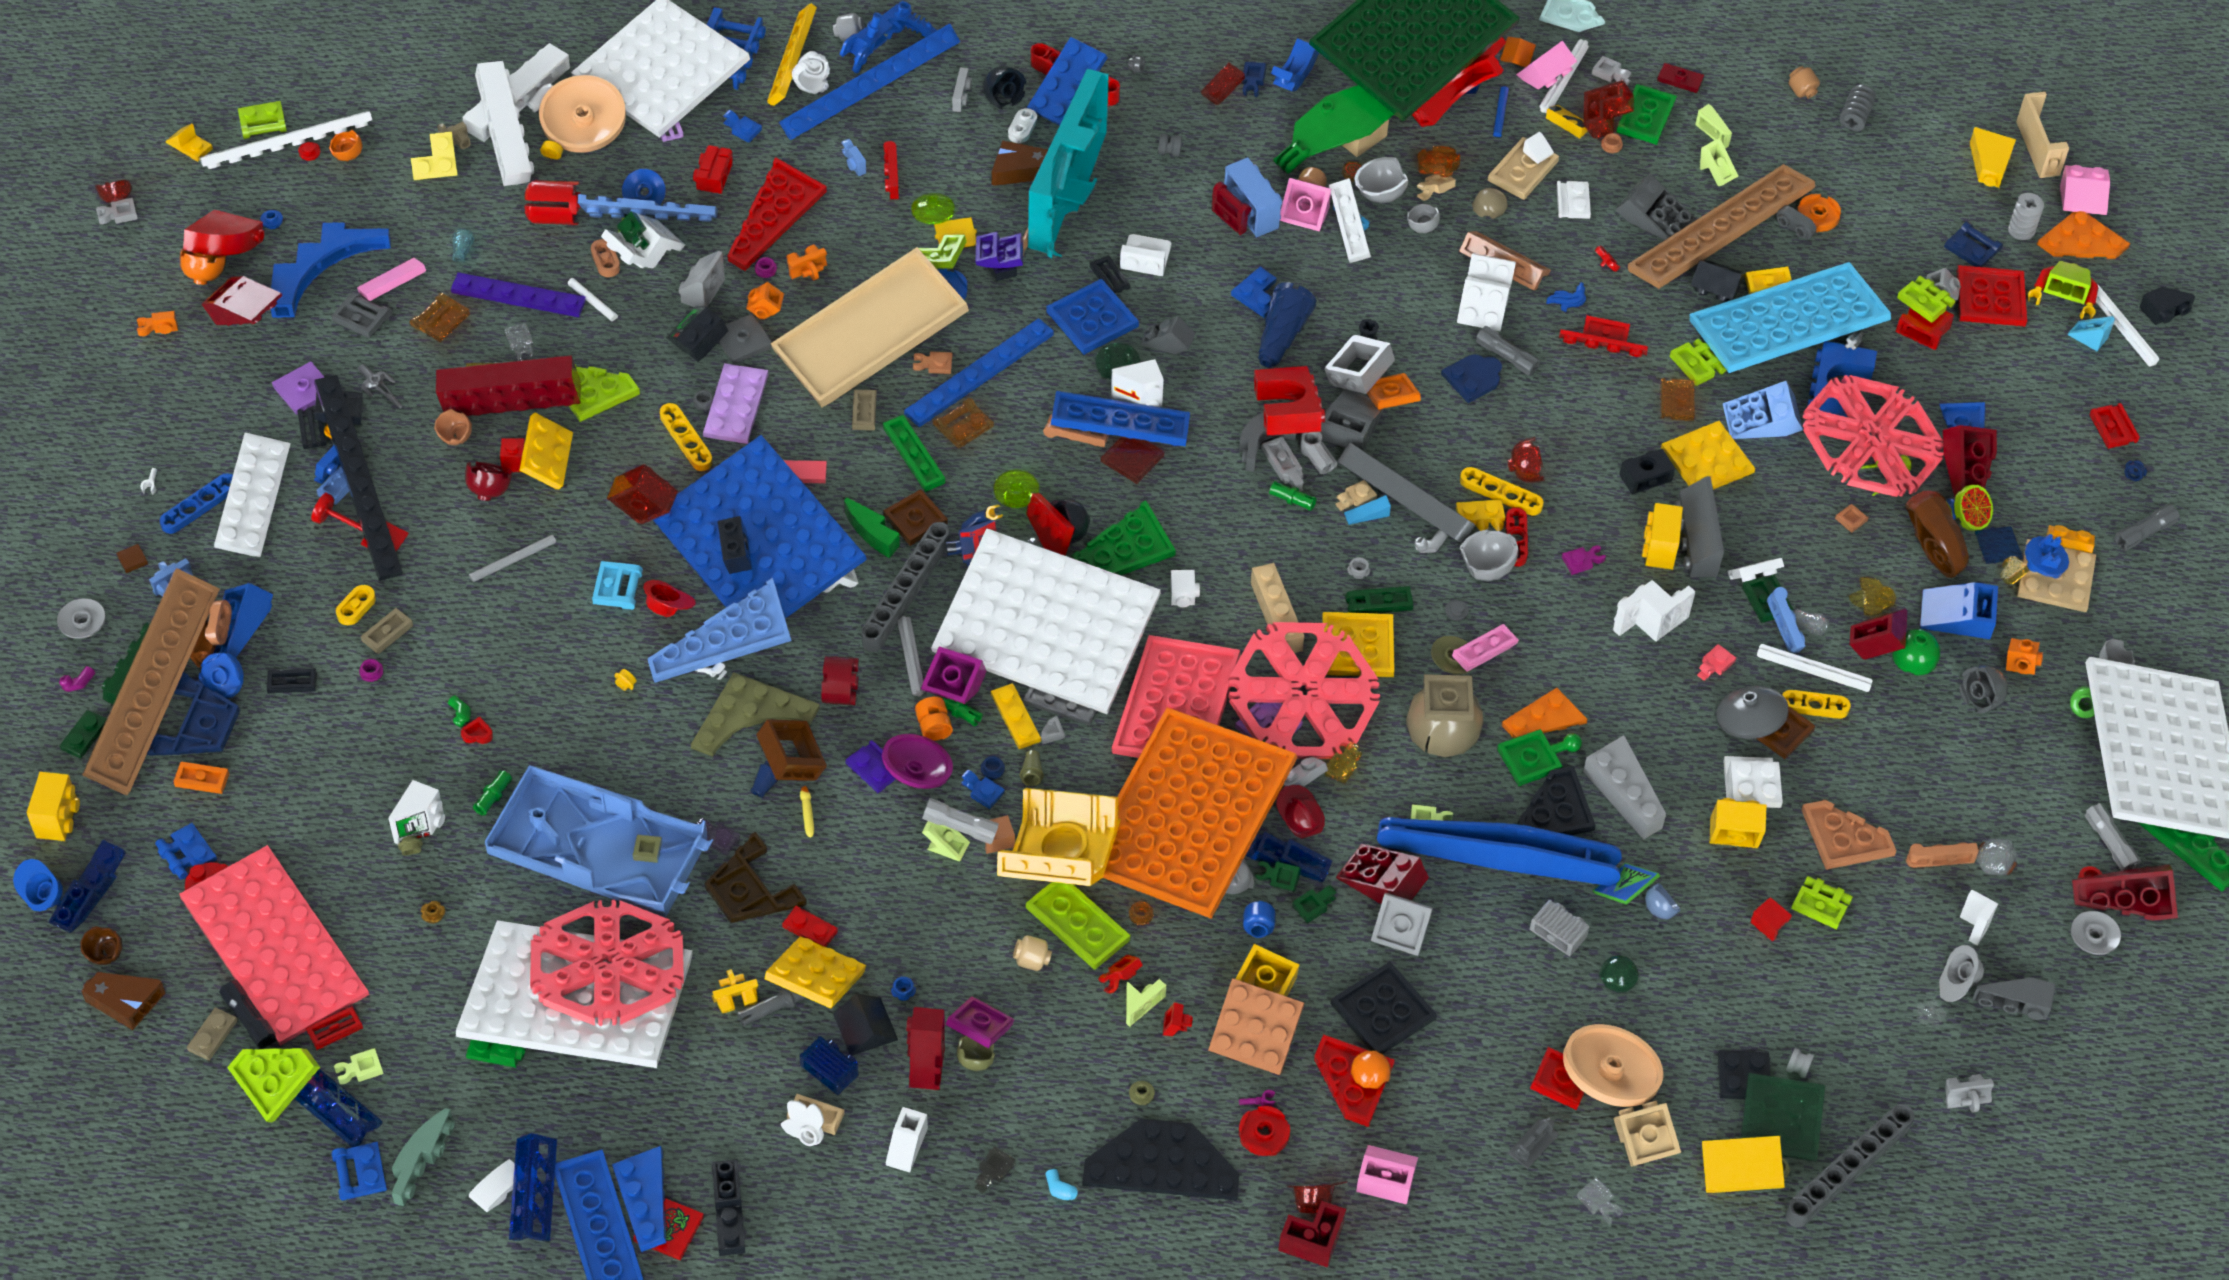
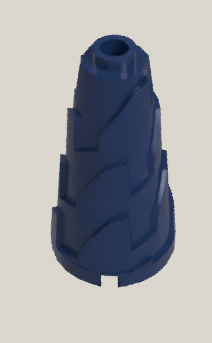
M1289 282L1280 283L1275 287L1266 317V326L1261 338L1258 356L1261 365L1271 368L1279 364L1297 333L1301 332L1308 317L1314 311L1317 300L1308 289L1300 285L1298 290L1292 288L1294 283Z

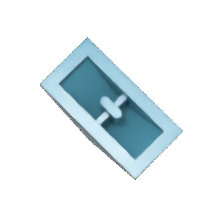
M2113 316L2078 321L2068 335L2098 351L2108 339L2115 319Z

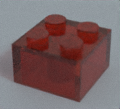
M643 464L615 477L607 499L637 523L644 524L669 513L678 490L656 474L652 468Z

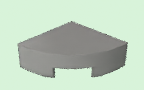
M1058 716L1051 718L1041 732L1042 744L1065 738V733Z

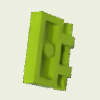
M1919 276L1915 282L1911 281L1897 296L1900 301L1931 323L1946 311L1947 306L1952 307L1956 301L1950 297V293L1946 290H1940L1934 285L1933 281L1930 279L1926 280L1922 276Z
M1696 339L1693 342L1695 348L1688 342L1670 352L1669 357L1696 386L1714 378L1715 369L1720 375L1726 372L1725 367L1711 352L1708 344L1703 343L1700 339Z
M1807 876L1804 885L1812 889L1802 885L1791 909L1837 930L1848 907L1840 903V901L1850 905L1853 896L1844 893V889L1839 887L1836 889L1825 884V881L1820 878L1816 880ZM1820 892L1823 893V894H1826V895H1828V896H1830V897H1832V899L1829 898V897H1827V896H1824V895L1820 894Z

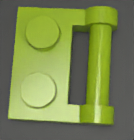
M281 101L238 108L244 139H248L253 135L280 131V133L287 132Z

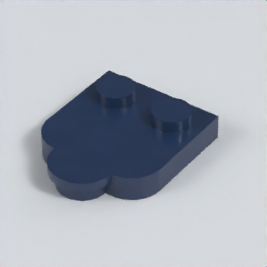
M1473 354L1444 368L1441 371V375L1467 403H1470L1498 387L1502 364L1494 357L1483 358L1480 355Z

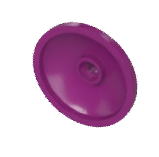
M916 734L894 736L886 742L882 751V761L889 773L901 783L913 788L931 789L942 786L949 780L953 771V763L947 751L935 741Z

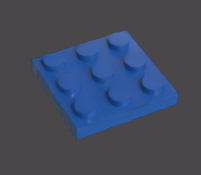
M1102 279L1046 306V312L1083 355L1139 327L1138 319Z

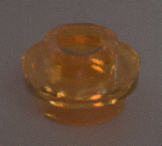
M1138 901L1129 909V918L1134 924L1146 925L1153 919V909L1147 902ZM1144 912L1146 915L1139 916L1137 913Z

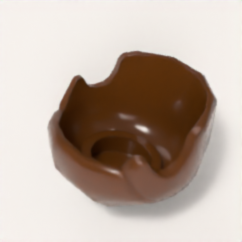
M92 927L84 933L80 942L82 954L86 959L97 965H108L111 962H115L123 949L122 938L111 928Z

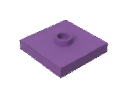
M309 362L273 381L272 385L297 415V410L302 409L303 412L306 408L315 405L316 388L314 381L315 379L324 378V376L312 362Z

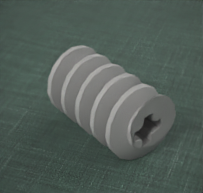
M2024 193L2018 197L2008 227V232L2013 238L2028 240L2035 235L2044 209V202L2038 195Z

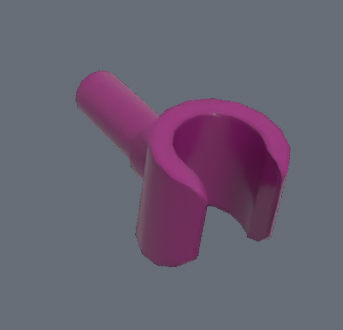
M1266 1090L1261 1097L1239 1099V1105L1256 1104L1273 1107L1276 1101H1268L1266 1098H1273L1275 1092Z

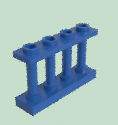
M714 7L707 26L717 33L720 30L727 29L750 34L748 41L725 37L738 47L744 49L750 56V60L729 77L733 79L734 89L738 90L740 83H744L746 80V69L752 66L753 53L757 54L759 40L764 38L766 27L763 26V18L761 17L757 18L754 26L726 21L723 18L722 9Z

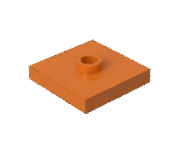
M1405 373L1379 378L1367 392V395L1378 410L1421 401V394Z

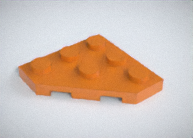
M2078 211L2072 212L2040 238L2037 245L2054 257L2076 256L2077 258L2106 257V259H2116L2129 248L2130 243L2088 213Z

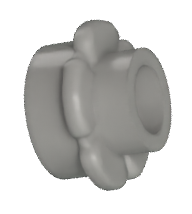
M1361 557L1352 559L1349 564L1350 566L1347 568L1349 575H1353L1355 579H1362L1370 574L1368 561Z

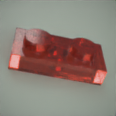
M1228 63L1203 88L1201 95L1215 105H1219L1245 79V74L1231 63Z

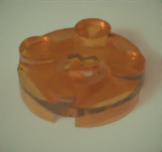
M1433 146L1432 151L1427 152L1425 148L1417 155L1419 172L1421 174H1439L1441 177H1450L1452 172L1460 167V154L1457 155L1455 149L1447 146Z

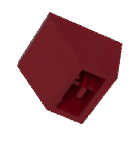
M1904 608L1852 625L1849 645L1865 660L1904 649L1906 645L1907 609Z

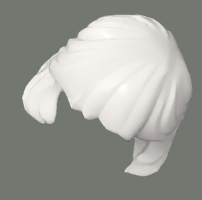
M815 51L807 52L792 70V78L797 87L802 91L813 94L822 93L827 90L829 84L826 78L830 71L828 60L824 55L818 54Z

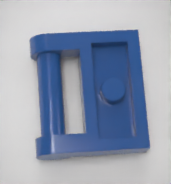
M378 1142L348 1149L337 1148L332 1151V1160L336 1162L340 1189L338 1190L340 1200L343 1201L387 1190ZM354 1158L359 1186L352 1187L350 1184L347 1159Z

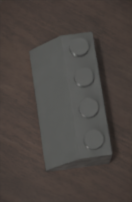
M1708 476L1681 490L1678 501H1674V506L1683 507L1680 530L1683 537L1680 540L1681 551L1686 553V556H1684V569L1689 570L1690 578L1717 577L1724 553L1711 476Z

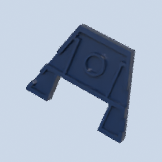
M183 672L174 694L194 698L177 737L174 738L156 733L147 755L223 752L241 711L238 705L219 693L211 691L198 680L195 681Z

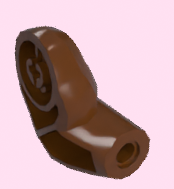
M1922 491L1908 500L1905 507L1915 528V536L1918 538L1930 562L1944 576L1953 578L1967 567L1969 554L1963 534L1953 519L1952 508L1937 491Z

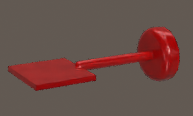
M325 492L319 498L312 512L311 520L313 522L321 524L330 515L362 531L359 523L332 510L334 497L331 494ZM386 522L395 551H397L409 533ZM364 537V539L361 542V545L368 548Z

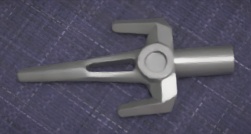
M365 364L360 365L358 371L366 378L361 388L368 396H373L369 388H375L398 408H402L400 402L383 383L384 378L392 383H395V380L387 372L380 371L374 374Z

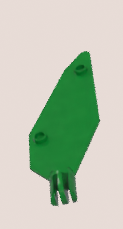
M1359 85L1328 95L1295 122L1292 143L1277 155L1273 161L1289 174L1310 156L1371 135L1394 114Z

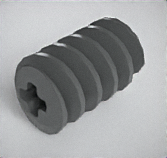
M1857 85L1850 90L1839 118L1843 127L1855 132L1864 129L1874 105V99L1876 98V93L1872 88L1866 85Z

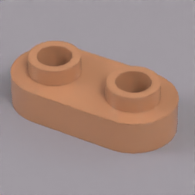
M604 239L596 240L591 245V255L599 274L604 277L617 275L620 271V263L616 252L607 247L606 244L608 242Z
M227 600L214 601L210 607L208 627L205 629V637L211 645L225 644L232 616L229 602Z

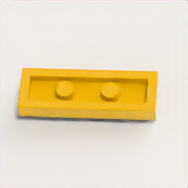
M1014 684L992 690L991 696L1018 749L1041 742V737Z

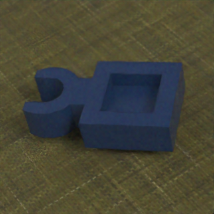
M1245 62L1242 75L1244 96L1250 90H1254L1255 97L1259 96L1258 85H1264L1267 69L1266 63Z

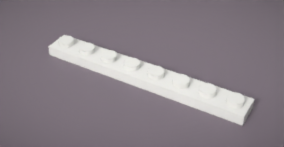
M365 111L199 158L203 167L207 166L208 169L221 166L220 162L229 160V163L241 161V156L250 154V157L262 155V150L271 148L272 152L284 149V144L292 142V145L295 146L305 143V139L313 137L314 140L324 138L327 132L334 131L335 134L346 132V127L355 125V128L367 126V121H371L372 117L369 111Z

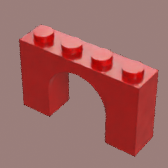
M1307 366L1254 370V391L1257 401L1273 399L1294 400L1288 403L1264 404V427L1267 436L1321 432V423L1325 422V411L1322 409L1321 398L1318 397L1317 386H1314V375L1309 373Z

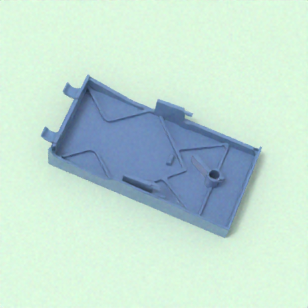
M529 765L486 838L485 845L489 855L613 900L626 902L666 918L678 894L686 892L690 882H685L702 850L707 851L713 839L708 841L706 821L702 820L701 824H694L650 810L640 800ZM637 835L662 837L658 863L633 860Z

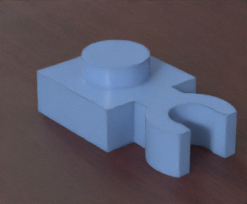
M850 139L842 141L841 143L844 146L842 152L848 158L847 165L851 171L855 170L858 176L866 174V160L858 148L853 145Z

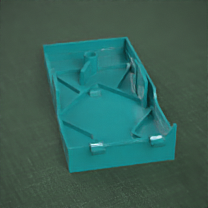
M1091 69L1086 70L1029 189L1028 248L1047 253V256L1052 258V255L1062 257V255L1055 251L1054 247L1065 215L1069 212H1077L1080 204L1084 205L1097 182V178H1094L1093 182H1089L1107 133L1109 74Z

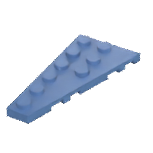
M578 194V204L590 217L600 218L603 217V214H611L612 218H624V215H628L632 211L645 216H655L657 220H668V216H676L677 220L689 221L690 217H699V221L710 222L712 218H717L718 213L716 206L686 204L685 208H680V204L666 202L663 206H659L655 201L617 198L616 202H612L611 198L597 196L594 200H588L586 195Z
M773 578L768 580L766 585L756 591L754 589L748 593V597L739 603L731 604L703 622L704 625L697 630H691L686 633V637L677 643H671L649 657L648 663L653 680L656 683L792 641Z

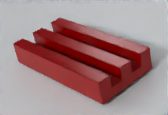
M353 1006L306 1027V1031L316 1050L363 1029V1025ZM350 1015L352 1016V1018H350V1019H348V1020H346V1021H344V1022H342V1023H340V1024L336 1023V1024L330 1026L329 1029H327V1030H325V1031H322V1032H320V1033H318V1034H316V1035L314 1034L315 1031H318V1030H320V1029H322V1028H324V1027H326V1026H328V1025H330V1024H333V1023H335V1022H337V1021H339V1020H341V1019H343V1018H345V1017H348V1016H350Z

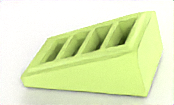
M1710 104L1706 105L1698 111L1696 126L1712 139L1720 138L1725 148L1729 147L1732 132Z

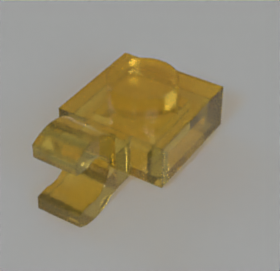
M1350 742L1343 754L1336 752L1327 764L1328 771L1325 772V776L1346 783L1357 768V761L1362 755V752L1357 751L1359 745Z

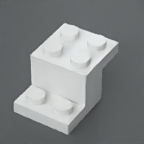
M638 213L637 215L647 228L642 234L650 243L645 250H642L640 246L636 248L632 243L627 242L621 232L616 233L606 229L601 236L608 242L606 244L608 248L621 254L620 258L629 265L634 263L643 269L644 267L651 269L656 267L666 250L671 251V249L681 251L685 246L659 220Z
M1472 253L1457 323L1481 328L1488 326L1495 331H1501L1511 289L1515 261Z
M1653 580L1646 585L1642 584L1631 596L1624 597L1619 601L1617 614L1614 618L1613 631L1620 636L1637 624L1653 640L1657 641L1689 618L1695 591L1690 586H1687L1682 591H1676L1671 597Z
M1724 757L1726 798H1732L1737 802L1753 800L1760 802V804H1765L1769 808H1781L1783 801L1779 762H1773V758Z

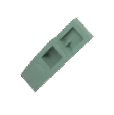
M443 1109L425 1122L412 1135L397 1156L392 1166L394 1178L397 1179L392 1190L394 1204L405 1206L407 1199H412L416 1190L414 1183L417 1176L421 1177L423 1175L426 1163L434 1165L436 1158L443 1155L446 1135H451L455 1126L450 1109Z

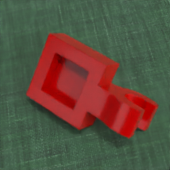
M1126 954L1109 967V972L1102 974L1098 980L1102 983L1109 980L1110 984L1104 991L1110 994L1114 993L1118 989L1120 979L1127 980L1132 978L1143 964L1139 957Z

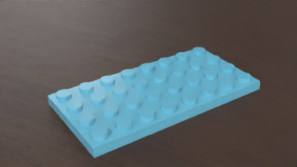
M1850 262L1690 314V322L1728 373L1891 320V312Z

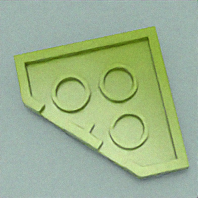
M589 366L588 369L576 367L581 381V404H573L569 407L579 422L640 395V390L628 373L619 372L618 375L608 373L606 369Z
M242 1049L227 1068L267 1122H274L319 1070L320 1066L307 1049Z

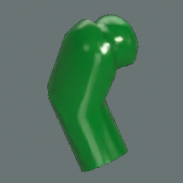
M454 695L448 701V705L456 710L453 723L458 727H464L465 723L470 720L471 709Z

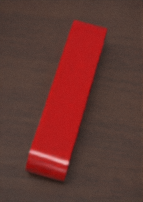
M1043 43L1034 44L1031 47L1030 65L1035 70L1047 75L1061 52ZM1109 76L1108 106H1113L1120 99V83Z

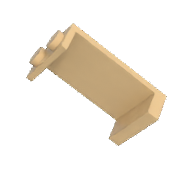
M2046 92L2025 94L2016 121L2039 178L2060 176L2069 150L2067 142L2050 144L2039 117L2047 95Z

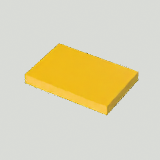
M1780 1136L1702 1141L1706 1193L1785 1188Z

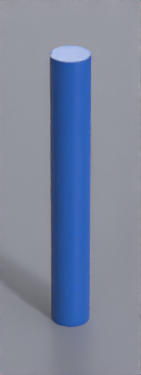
M1506 86L1500 88L1493 132L1495 137L1502 136L1509 91Z

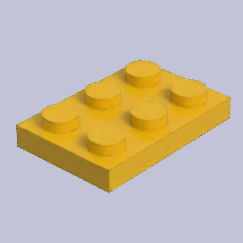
M536 412L533 413L529 419L519 471L555 489L562 488L573 432Z

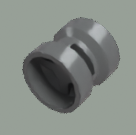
M1161 133L1158 154L1165 155L1169 153L1180 157L1182 136L1175 135L1171 137L1168 134Z

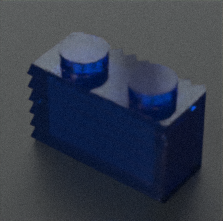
M819 1036L800 1055L801 1067L837 1096L859 1076L856 1059L850 1054L845 1056L839 1051L838 1045L831 1039L827 1041L822 1036Z

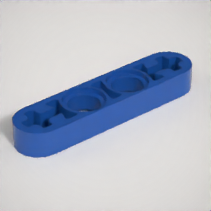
M229 473L220 475L165 512L160 517L161 529L168 534L176 533L225 500L230 486H223V483L230 484L233 475ZM209 494L215 496L211 501L202 500L204 496ZM188 507L196 508L191 514L184 513V510ZM169 520H170L171 522H174V521H175V524H173V525L170 524V523L167 524V521H169Z

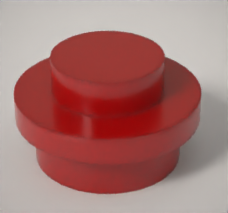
M306 142L298 149L299 156L307 161L315 160L321 152L319 145L314 142Z

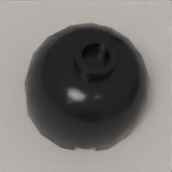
M999 66L993 68L985 77L983 91L987 100L999 109H1003L1002 107L1010 103L1014 106L1025 95L1023 89L1024 84L1026 85V79L1020 71L1013 67ZM1000 94L1005 98L1010 97L1012 99L1009 103H1001L996 97Z
M1073 499L1052 501L1051 505L1075 527L1070 544L1079 542L1086 535L1090 524V516L1080 502Z

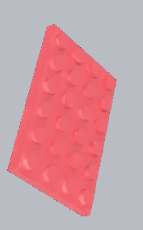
M1149 635L1112 745V754L1139 758L1167 707L1219 726L1231 687H1228V679L1241 657L1240 650Z

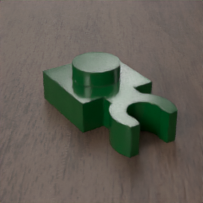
M1260 861L1258 863L1259 866L1266 868L1264 875L1255 874L1258 880L1267 881L1271 879L1270 886L1291 892L1296 891L1301 873L1300 867L1276 862L1275 868H1272L1267 862Z

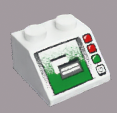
M412 780L389 816L395 844H399L402 842V838L407 836H416L419 839L432 835L437 827L440 828L443 825L445 814L439 790Z

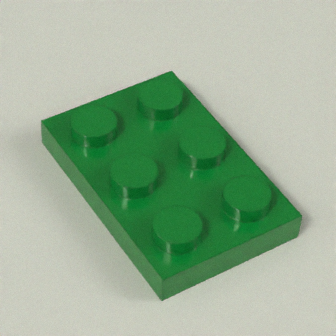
M1636 84L1618 124L1616 133L1657 145L1675 105L1677 96Z

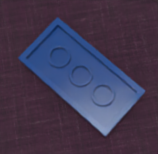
M1070 37L1027 108L1034 110L1037 115L1060 126L1086 70L1100 71L1108 58L1107 55Z

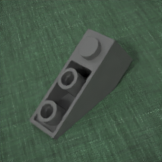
M2030 977L1979 985L1974 992L1972 1000L1985 1007L1995 1006L2003 1008L2007 1013L2018 1012L2028 1015L2033 1020H2046L2052 1007L2056 984Z

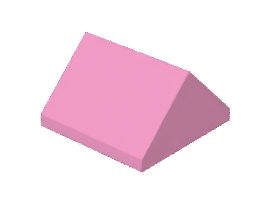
M1289 178L1280 211V221L1320 231L1330 208L1331 189Z

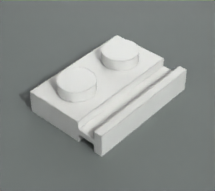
M1557 181L1558 217L1590 219L1589 183L1578 181L1561 183V181Z
M1777 558L1729 570L1728 575L1730 580L1741 578L1742 582L1756 579L1755 574L1763 572V576L1776 574V569L1784 567L1782 558Z

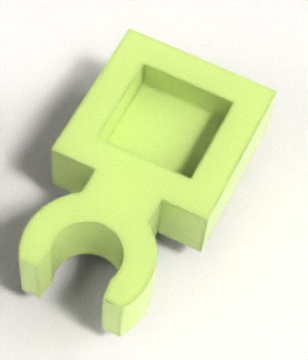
M1412 805L1411 819L1444 821L1452 820L1453 812L1450 811L1436 813V807Z
M375 1048L350 1056L352 1063L340 1062L334 1065L336 1073L346 1072L344 1075L338 1076L340 1084L348 1083L355 1076H357L358 1082L383 1074Z

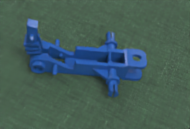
M901 1L883 15L877 12L874 13L872 20L868 22L866 28L846 39L840 51V56L843 57L849 52L854 54L855 62L852 71L859 73L862 66L866 64L867 57L884 44L887 39H891L893 33H900L907 26V29L911 28V31L915 30L917 34L920 32L922 36L927 37L936 32L937 29L931 23H926L925 17L922 21L920 20L921 15L915 18L916 13L911 14V5Z

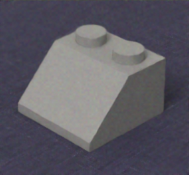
M717 251L700 258L697 264L691 267L688 278L679 287L681 303L693 307L709 306L725 281L722 252Z

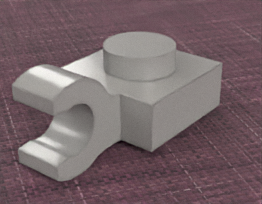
M1602 56L1593 67L1592 75L1609 82L1615 79L1617 83L1627 87L1630 83L1628 78L1631 72L1621 69V63Z

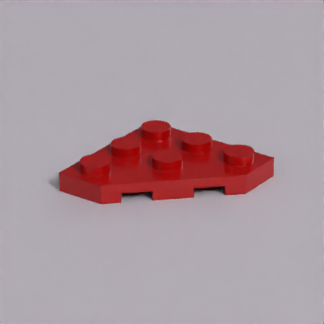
M1323 1034L1315 1053L1314 1061L1344 1118L1369 1127L1387 1081L1378 1089L1364 1088L1358 1085L1351 1074L1352 1063L1359 1054L1369 1050ZM1386 1057L1392 1071L1395 1060Z

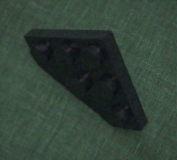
M1574 766L1555 769L1549 772L1545 782L1538 789L1525 812L1520 816L1518 825L1531 826L1566 835L1595 831L1596 825Z

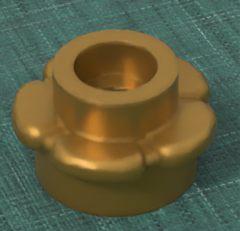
M431 901L422 906L421 917L428 923H437L445 915V907L441 906L438 901Z

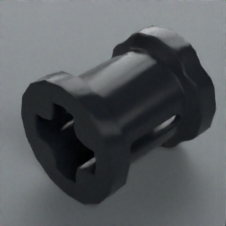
M1371 319L1362 320L1359 325L1360 334L1358 336L1377 340L1378 323Z

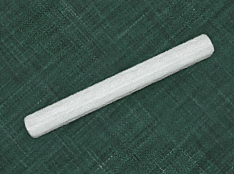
M1580 39L1576 43L1571 53L1577 62L1571 66L1573 68L1571 72L1564 77L1561 74L1556 77L1558 81L1550 87L1540 104V111L1542 113H1547V109L1556 104L1589 47L1587 45L1588 41Z
M2098 285L2097 305L2107 317H2114V325L2149 367L2156 365L2159 357Z
M1761 644L1757 652V656L1866 692H1869L1872 685L1871 678L1765 644Z

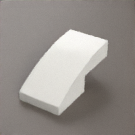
M509 1159L488 1174L469 1193V1197L488 1212L501 1204L506 1199L507 1193L521 1185L527 1179L528 1174Z

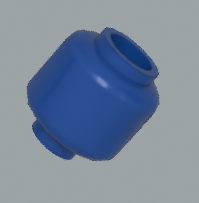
M1263 901L1249 903L1245 907L1243 914L1244 930L1255 938H1263L1270 935L1275 928V909L1272 905Z

